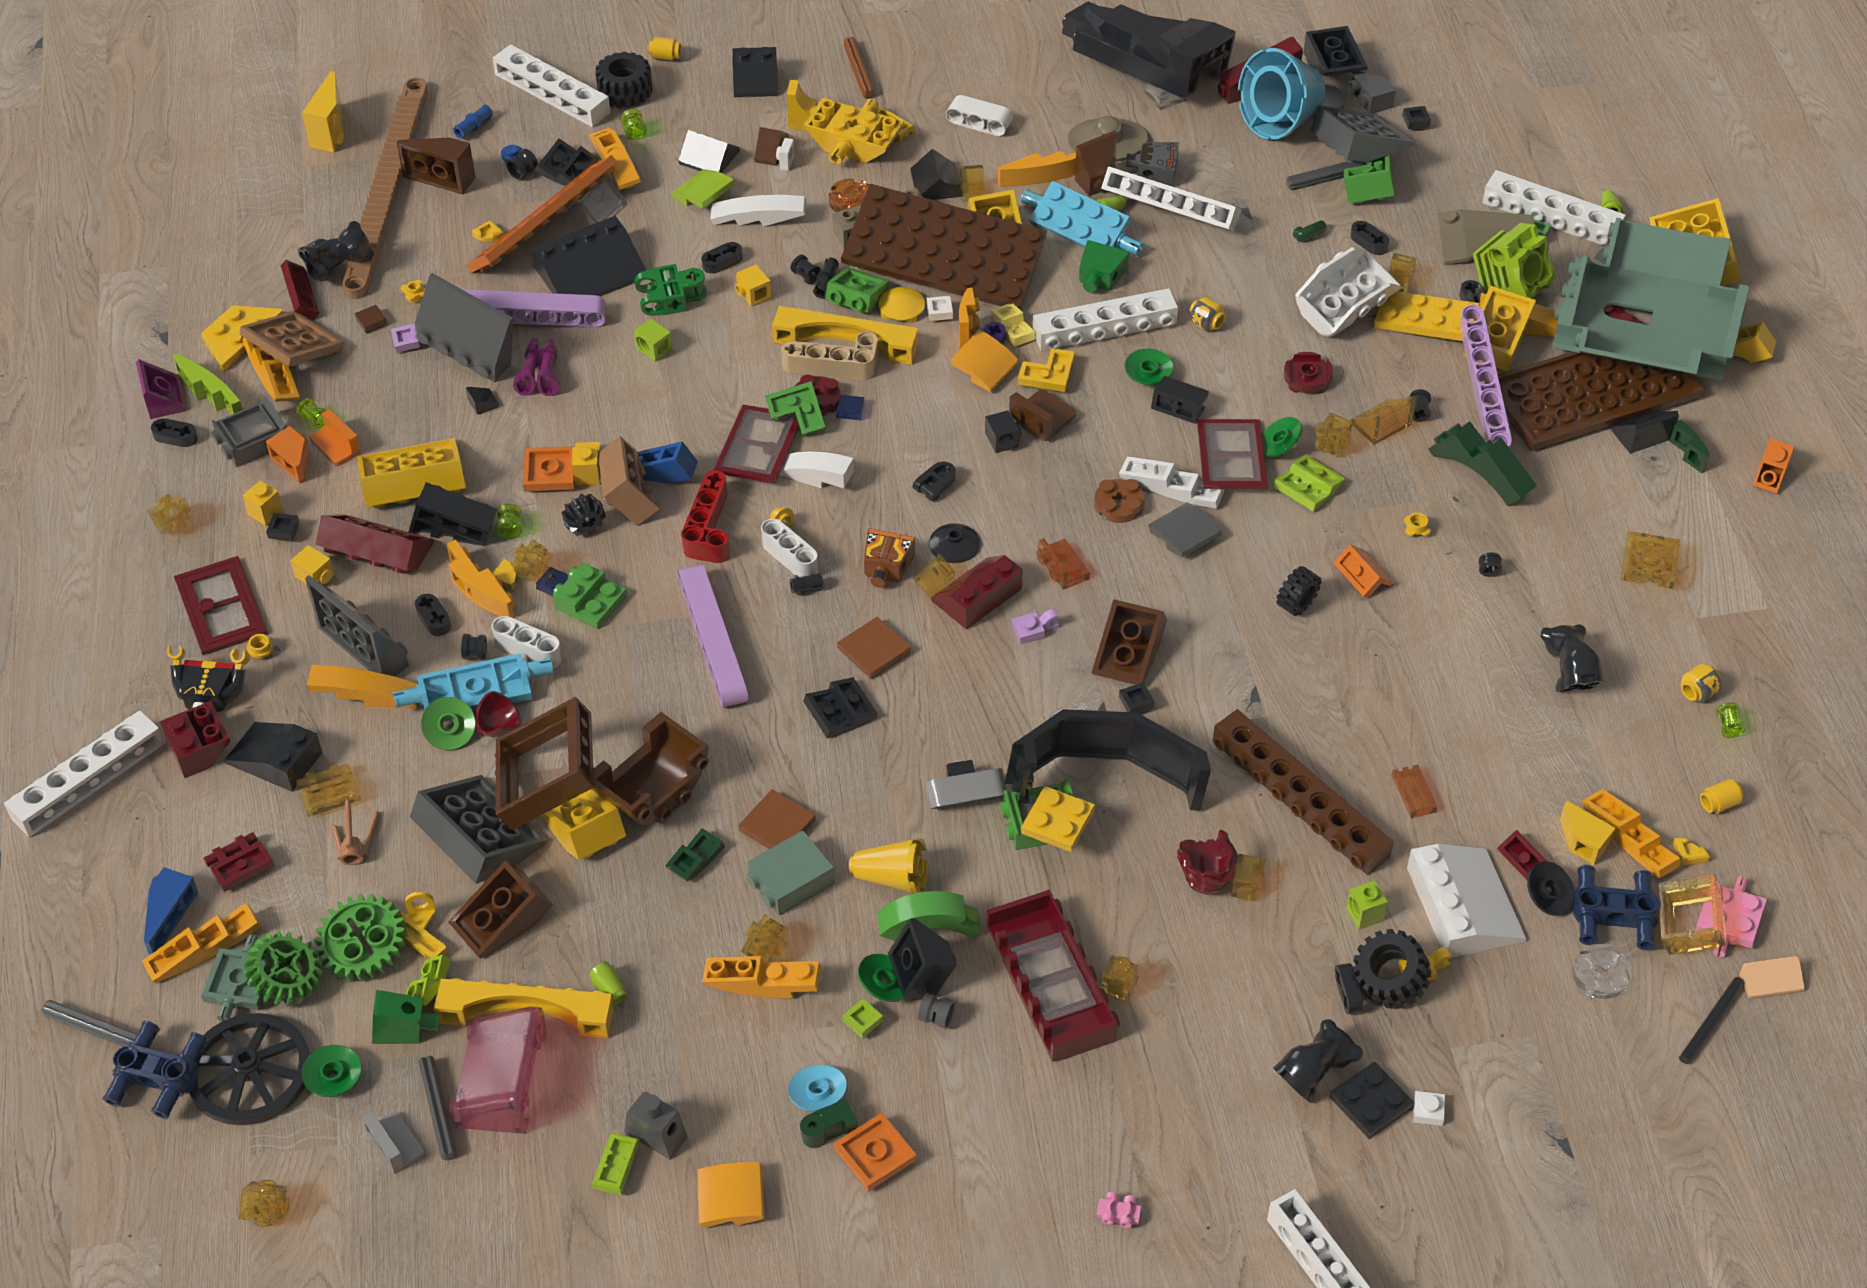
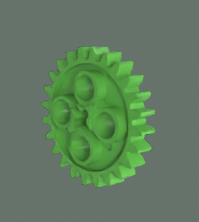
M361 893L357 901H353L348 896V904L346 905L338 901L337 906L339 909L337 911L329 908L328 912L331 917L320 919L324 927L316 928L320 937L314 939L318 946L315 950H318V956L322 960V965L326 967L330 974L334 972L338 979L345 975L349 982L353 980L355 975L360 982H363L365 974H369L371 979H374L376 970L384 974V965L394 966L391 958L393 956H402L397 948L406 947L402 938L408 936L404 928L407 926L406 922L402 918L400 910L396 909L392 901L387 903L383 896L377 900L372 893L365 900ZM371 917L368 921L363 922L365 918ZM350 920L355 922L374 952L372 955L367 953L348 923ZM346 932L344 936L338 938L340 934ZM384 937L383 940L375 943L379 938ZM359 953L358 956L351 958L354 954Z

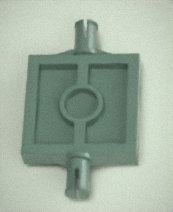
M248 935L243 949L230 950L219 948L201 997L203 1002L222 1005L217 1019L221 1022L229 1020L233 1008L242 1007L259 1010L264 995L255 996L254 991L256 987H248L247 982L249 978L244 977V961L249 948L253 947L255 941L259 938L256 935ZM261 960L263 970L269 975L270 971L265 967L266 963Z

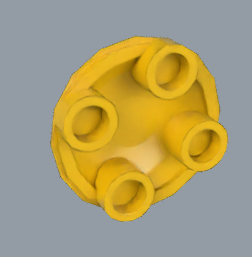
M897 287L889 289L879 298L878 307L883 319H893L911 324L917 321V316L924 310L925 300L922 294L914 289Z

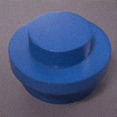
M508 145L501 150V158L506 163L512 157H517V154L523 149L517 145Z

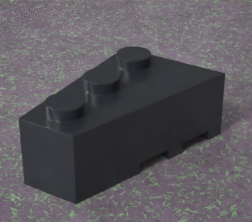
M426 482L416 503L408 532L414 534L417 531L431 533L430 537L437 539L439 535L453 537V541L484 546L498 509Z

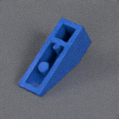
M683 441L638 452L646 473L642 477L643 480L673 484L691 480L698 463Z
M163 867L159 875L152 879L148 893L144 943L149 955L166 943L197 896L198 890L193 877Z

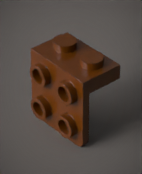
M1042 389L1038 390L1028 399L1017 392L1010 396L1009 412L1013 420L1045 441L1076 417L1075 409Z

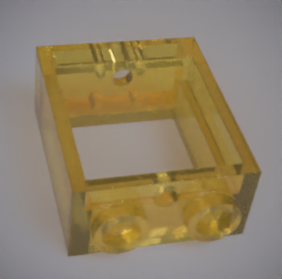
M1715 874L1659 883L1661 940L1669 955L1684 954L1689 951L1702 949L1711 950L1715 947L1726 946L1723 889ZM1712 900V928L1675 933L1674 907Z

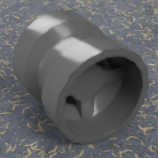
M926 993L919 1007L918 1020L926 1023L932 1021L938 1027L946 1029L951 1021L955 1002L949 999L939 1000L935 995Z

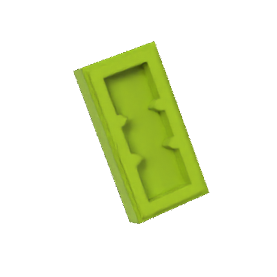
M611 1132L592 1182L594 1190L622 1195L640 1146L639 1139Z

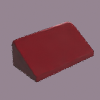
M1518 830L1514 831L1497 847L1498 851L1526 880L1529 871L1534 865L1547 861Z

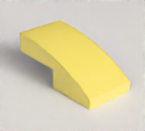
M1007 304L991 310L995 321L1005 326L1006 338L1014 347L1036 339L1035 331L1024 321L1023 312L1014 304Z

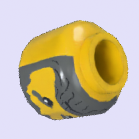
M1209 297L1195 300L1190 306L1191 322L1207 332L1218 330L1226 319L1223 305Z
M1698 664L1686 672L1681 679L1683 695L1688 700L1697 703L1705 702L1721 689L1720 673L1707 664Z

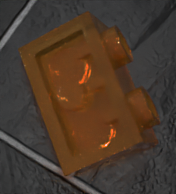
M1044 538L1039 540L1038 551L1036 552L1037 558L1042 565L1045 564L1052 580L1058 582L1063 590L1090 579V571L1065 538L1050 545Z

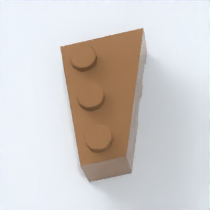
M619 436L598 453V467L601 473L600 482L603 489L602 497L608 505L615 506L638 526L660 508L658 503L650 498L649 494L653 490L651 485H645L642 476L646 473L637 450Z

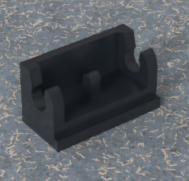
M1164 376L1154 388L1151 409L1196 424L1197 419L1205 410L1203 403L1208 398L1209 391Z

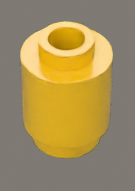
M654 37L653 41H649L648 52L652 54L653 59L674 61V59H680L681 41H676L674 38Z
M1727 779L1706 788L1700 794V801L1706 812L1719 813L1740 804L1744 792L1738 782Z

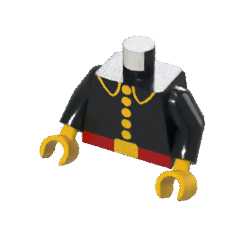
M169 645L167 647V655L173 659V665H170L172 685L177 697L184 701L185 707L188 710L211 701L216 712H221L225 709L227 703L231 702L242 692L245 676L243 665L250 661V654L247 651H243V656L240 660H238L239 650L235 648L231 651L230 658L235 664L185 660L184 664H181V660L186 653L185 649L179 645V654L173 656L172 646Z

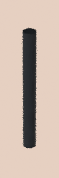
M1734 977L1679 1056V1060L1682 1063L1689 1064L1741 990L1744 985V981L1741 978Z

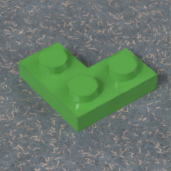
M811 381L765 396L772 420L796 414L803 436L826 429Z

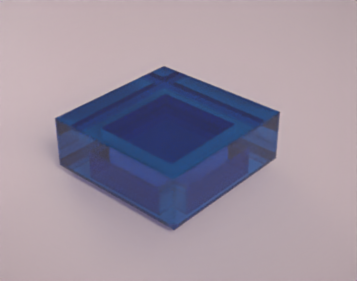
M840 395L836 412L837 418L861 420L865 398Z
M549 567L536 582V589L553 597L556 585L559 583L564 584L568 580V574Z

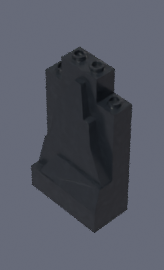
M1089 1L1065 14L1062 20V34L1073 39V51L1183 99L1196 91L1199 73L1208 66H1211L1209 75L1216 78L1220 76V73L1228 70L1236 31L1215 22L1189 18L1187 21L1143 14L1122 4L1115 8L1098 6Z

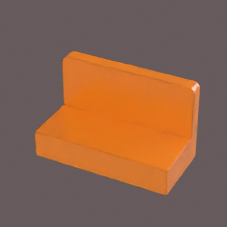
M328 409L321 413L325 427L310 435V441L335 466H339L361 453L357 435L332 410Z
M1351 544L1333 562L1363 597L1369 598L1382 583L1388 586L1394 584V581L1364 549Z

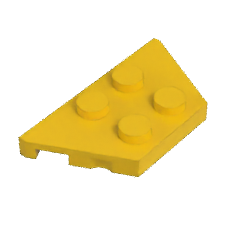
M232 305L201 333L202 340L210 349L213 358L217 360L220 369L225 371L246 352L243 344L244 337L239 335L240 326L284 314V312L278 308Z

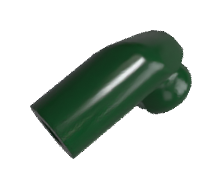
M1320 220L1304 228L1301 226L1296 227L1293 231V237L1299 242H1305L1315 235L1324 232L1327 225L1324 221Z

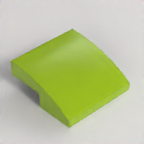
M701 170L672 191L671 197L686 206L693 203L704 209L734 187V179L714 170Z
M1304 455L1292 462L1288 472L1275 479L1273 487L1309 510L1315 511L1337 492L1344 484L1345 478L1308 455Z

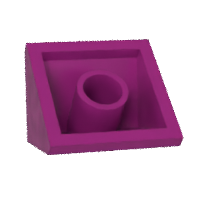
M140 359L136 361L142 393L150 419L185 412L188 409L180 375Z

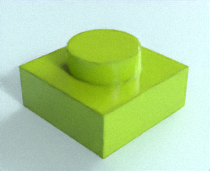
M863 998L842 1015V1021L863 1039L883 1022V1015Z

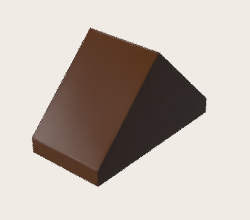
M760 127L754 162L776 166L778 163L776 159L777 148L782 146L784 138H789V133Z

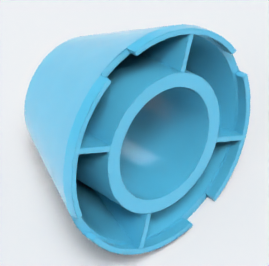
M1278 48L1262 49L1256 52L1246 62L1240 75L1238 90H1241L1242 103H1239L1242 117L1247 126L1256 135L1264 139H1280L1289 135L1316 113L1318 105L1322 106L1325 99V84L1320 73L1288 52Z

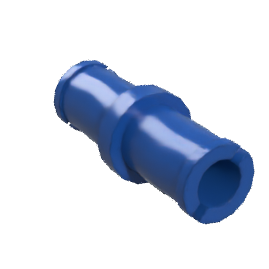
M484 104L474 113L467 114L462 122L454 126L453 132L455 136L463 139L472 130H478L484 121L492 117V109Z

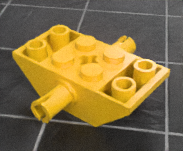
M822 98L804 123V129L825 152L830 153L829 160L833 164L836 162V165H840L844 157L867 163L887 151L903 127L904 121L875 113L879 109V104L874 99L873 101L868 99L862 109Z

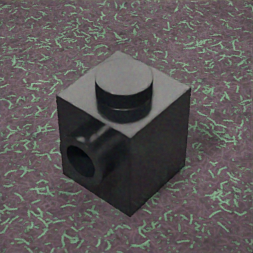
M1009 410L985 416V434L995 453L1019 447V436L1022 435L1021 428L1018 422H1014Z

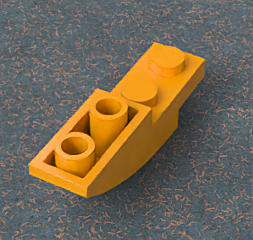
M609 127L589 135L592 145L602 160L610 155H613L617 163L611 167L613 171L609 175L619 190L631 188L634 184L641 182L625 147L614 129L611 130Z
M456 540L447 543L451 561L449 564L452 581L458 589L481 608L500 617L508 616L515 618L513 607L516 604L510 592L506 593L503 590L504 587L501 579L498 576H493L488 568L481 571L477 563L473 564L471 562V556L466 547L461 548Z
M761 956L707 958L702 983L705 986L747 996L793 998L794 992H818L822 966L819 961L764 962Z

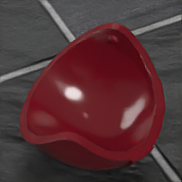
M490 691L484 695L476 708L475 724L482 735L498 738L521 725V716L515 704L508 697L499 692Z

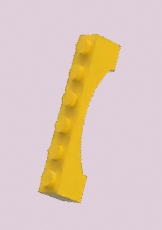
M784 306L778 307L772 323L773 342L785 344L789 341L802 342L814 339H840L855 342L858 334L870 331L877 335L878 351L888 356V361L912 365L918 347V328Z
M453 978L441 979L434 1011L440 1014L439 1024L466 1026L467 1021L495 1012H536L556 1017L573 1025L579 1030L580 1036L608 1039L614 1005L612 994L603 991L586 992L573 988L552 989L546 986L530 987L521 986L516 983L496 984L490 981L473 982Z

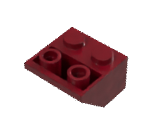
M211 701L160 721L167 743L184 778L209 769L230 743V738Z

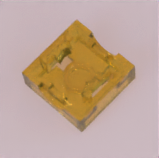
M1628 531L1624 546L1621 580L1635 582L1636 580L1642 581L1644 578H1649L1652 580V583H1657L1658 587L1673 589L1676 579L1680 539ZM1634 553L1640 555V560L1634 559ZM1661 559H1665L1664 564H1660Z

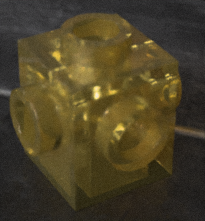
M1330 412L1325 421L1319 423L1314 431V436L1316 437L1315 448L1337 457L1342 449L1346 450L1351 442L1353 421Z
M167 494L156 500L158 505L147 510L159 533L170 528L174 532L186 526L185 520L191 518L188 513L191 511L189 504L184 498L181 499L179 495L171 497L170 494ZM170 510H172L173 516L170 515Z
M533 539L527 547L522 543L513 553L516 559L510 565L519 577L530 582L535 576L540 579L549 569L546 563L553 555L543 545Z
M765 914L759 923L753 921L745 933L748 939L741 952L749 957L761 956L764 962H769L774 954L779 957L788 943L784 938L789 929Z
M273 1180L250 1182L241 1190L239 1219L254 1221L255 1225L262 1227L275 1224L287 1214L289 1209V1197H286L287 1186L277 1185V1182Z

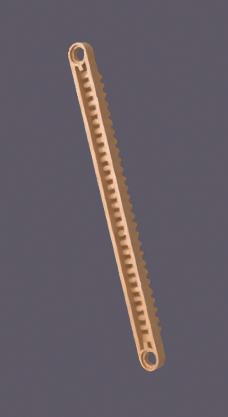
M419 77L410 78L404 83L402 93L399 95V101H397V107H395V113H393V119H391L390 130H388V136H386V142H384V148H382V154L378 161L375 179L373 178V185H371V191H369V197H367V203H365V209H363V216H361L359 224L369 240L374 257L370 261H347L348 267L343 279V289L346 297L350 299L364 297L370 286L403 176L396 143L398 140L414 139L428 94L426 81ZM420 87L418 90H411L412 88ZM353 285H361L357 289H350Z

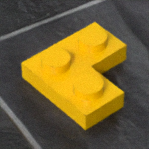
M1051 348L1047 365L1023 361L1018 376V385L1065 392L1075 352Z

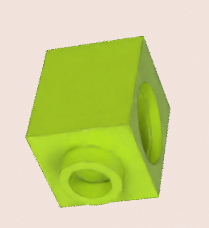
M653 319L648 320L634 330L635 347L655 362L673 349L671 332Z
M1374 880L1349 889L1346 909L1360 930L1384 921L1388 901Z

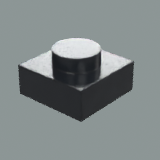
M1425 106L1403 108L1402 116L1408 130L1430 127L1431 119Z
M273 513L266 531L267 537L270 539L293 541L300 523L298 516Z
M1144 682L1119 690V698L1127 712L1141 713L1154 708V700Z

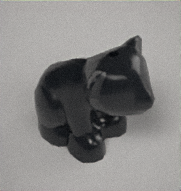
M351 221L338 238L329 240L317 239L298 249V255L303 260L308 274L314 280L318 279L321 282L326 279L331 270L346 259L351 262H359L363 260L370 261L374 257L369 240L357 221Z
M1560 625L1553 628L1545 627L1541 630V638L1545 643L1548 653L1560 659L1561 677L1557 680L1556 692L1587 690L1596 688L1597 685L1604 683L1600 657L1594 649L1584 642L1586 628L1583 625Z
M1326 1019L1321 1022L1320 1031L1316 1034L1313 1042L1292 1048L1273 1069L1299 1095L1311 1103L1316 1093V1086L1331 1067L1335 1069L1344 1068L1352 1062L1359 1061L1363 1055V1050L1354 1043L1346 1032L1337 1027L1333 1020Z

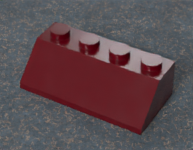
M346 514L321 515L315 545L324 547V552L346 553V558L356 561H361L362 558L370 560L369 564L372 566L384 567L388 565L393 567L392 571L407 574L410 570H418L433 546L434 539Z

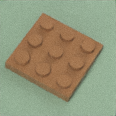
M294 311L240 326L239 335L263 349L267 354L277 358L286 366H295L296 364L343 350L344 342Z

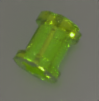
M306 398L299 403L296 413L300 418H306L310 425L316 429L324 426L321 413L327 410L324 408L320 409L313 399Z
M1729 702L1718 706L1715 713L1721 721L1722 726L1720 730L1722 736L1734 738L1742 735L1745 727L1743 722L1740 721L1739 705Z

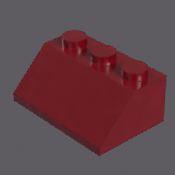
M1006 555L987 557L933 595L931 601L963 628L968 629L1022 590L1023 569Z

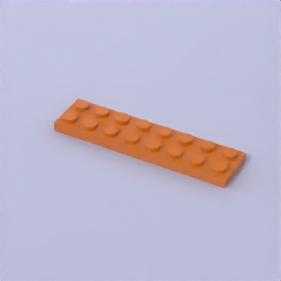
M610 155L591 165L465 266L472 273L478 269L483 272L487 268L496 265L502 260L501 257L515 250L518 247V243L530 238L534 234L533 231L545 226L550 222L552 216H556L564 211L567 204L579 199L582 196V192L588 191L597 184V180L610 174L613 171L611 167L617 163L613 155Z

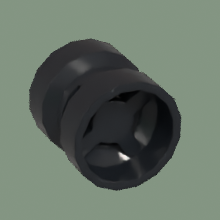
M528 149L521 150L517 157H512L506 162L508 172L517 180L525 177L527 171H533L538 165L535 155Z

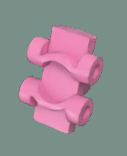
M1108 1192L1106 1199H1099L1096 1217L1102 1218V1223L1106 1225L1116 1223L1120 1224L1123 1228H1131L1132 1224L1138 1225L1141 1206L1135 1205L1136 1198L1134 1196L1127 1195L1124 1197V1202H1117L1118 1194Z

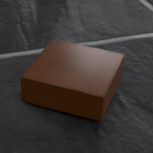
M377 305L354 313L357 322L365 333L387 325L386 318Z

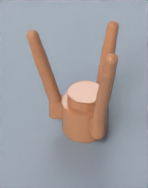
M349 799L345 801L346 838L343 842L337 825L332 827L338 850V860H341L346 865H357L363 861V857L369 856V845L377 824L378 811H375L364 844H362L358 837L352 836L351 802Z

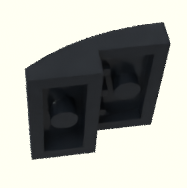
M558 138L537 165L535 171L558 184L566 186L591 165L597 163L599 158L582 146L576 150Z
M854 677L830 682L829 689L807 693L803 700L826 738L835 737L861 727L875 719L878 714Z

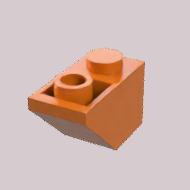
M1770 438L1753 486L1778 493L1795 446Z

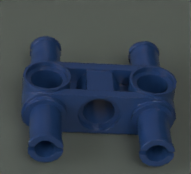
M1591 865L1578 867V887L1574 892L1575 903L1572 912L1580 923L1579 941L1585 945L1597 943V924L1637 928V947L1639 949H1653L1655 947L1654 928L1658 923L1657 912L1660 902L1652 892L1651 872L1647 870L1636 871L1634 873L1635 890L1596 887L1595 868Z
M143 1021L134 1041L122 1046L115 1052L113 1056L115 1067L112 1071L114 1078L102 1099L112 1106L120 1107L129 1086L134 1083L159 1089L162 1092L154 1107H152L151 1112L157 1117L168 1119L178 1097H182L196 1087L198 1083L196 1072L199 1068L197 1060L209 1040L199 1033L191 1032L190 1038L181 1054L173 1055L149 1049L160 1028L150 1021Z

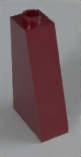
M1293 36L1270 47L1284 50L1302 61L1303 48ZM1249 59L1220 73V80L1217 85L1218 93L1221 97L1223 96L1228 104L1241 101V90H1238L1241 72Z

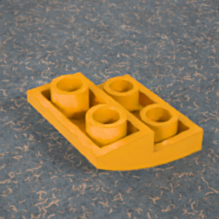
M967 288L960 303L959 350L975 334V329H979V316L975 314V312L980 311L979 298L974 297L973 288Z
M980 329L951 358L952 366L971 375L972 383L990 393L1018 363V359L1012 352Z
M760 1162L727 1163L698 1169L699 1224L703 1228L730 1221L739 1226L765 1219L763 1172Z

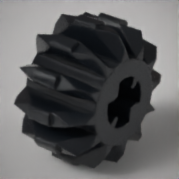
M581 493L578 498H572L571 503L564 504L565 510L561 512L564 525L576 536L581 534L587 536L590 531L596 532L595 528L597 526H603L602 520L606 518L605 509L601 501L591 493L586 496Z

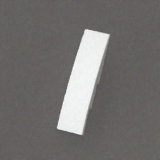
M756 195L712 203L710 220L713 225L735 220L738 226L760 220L764 227L805 215L807 199L805 196Z
M1127 456L1119 472L1121 478L1125 480L1134 479L1144 489L1193 505L1217 509L1224 494V489H1203V482L1200 481L1199 474L1175 471L1174 463Z

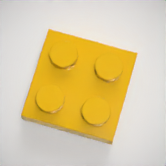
M1044 786L1021 826V834L1072 853L1095 811V804Z

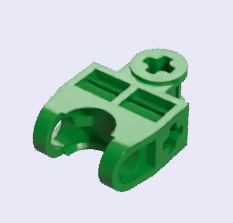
M671 264L643 271L634 280L637 291L649 294L641 299L640 307L644 314L650 316L687 311L686 302L699 301L707 295L706 286L703 284L705 274L698 268L678 271L677 265ZM643 280L651 281L650 283L645 285L639 284ZM673 300H675L676 308H674ZM648 303H657L654 307H645Z

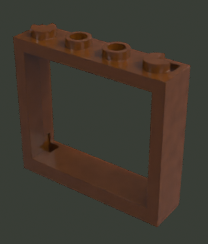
M576 696L496 739V770L494 772L496 789L494 792L496 796L495 811L500 822H504L511 830H514L594 788L591 712ZM568 731L569 772L519 798L518 757Z

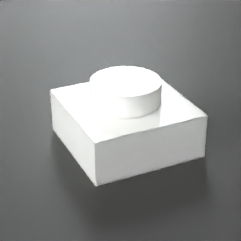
M784 138L782 146L777 148L776 159L779 160L780 170L789 171L794 159L793 139Z
M950 296L927 298L929 321L953 319Z
M1415 1091L1413 1123L1443 1126L1445 1094Z

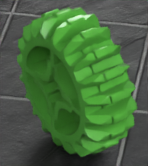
M277 931L274 937L267 933L263 940L258 938L253 947L249 948L244 961V977L249 978L247 982L248 987H256L254 991L255 996L265 995L264 1003L269 1001V999H273L275 1006L284 1001L288 1007L292 1004L293 1000L299 1004L303 1001L304 997L309 998L313 990L317 989L323 974V970L320 969L322 960L317 959L319 955L318 950H310L312 947L311 941L305 944L302 942V935L295 939L292 938L291 931L286 934V937L282 936L280 931ZM261 960L266 963L265 967L270 971L269 975L263 970ZM297 962L301 964L305 977L300 974L301 970L297 967Z

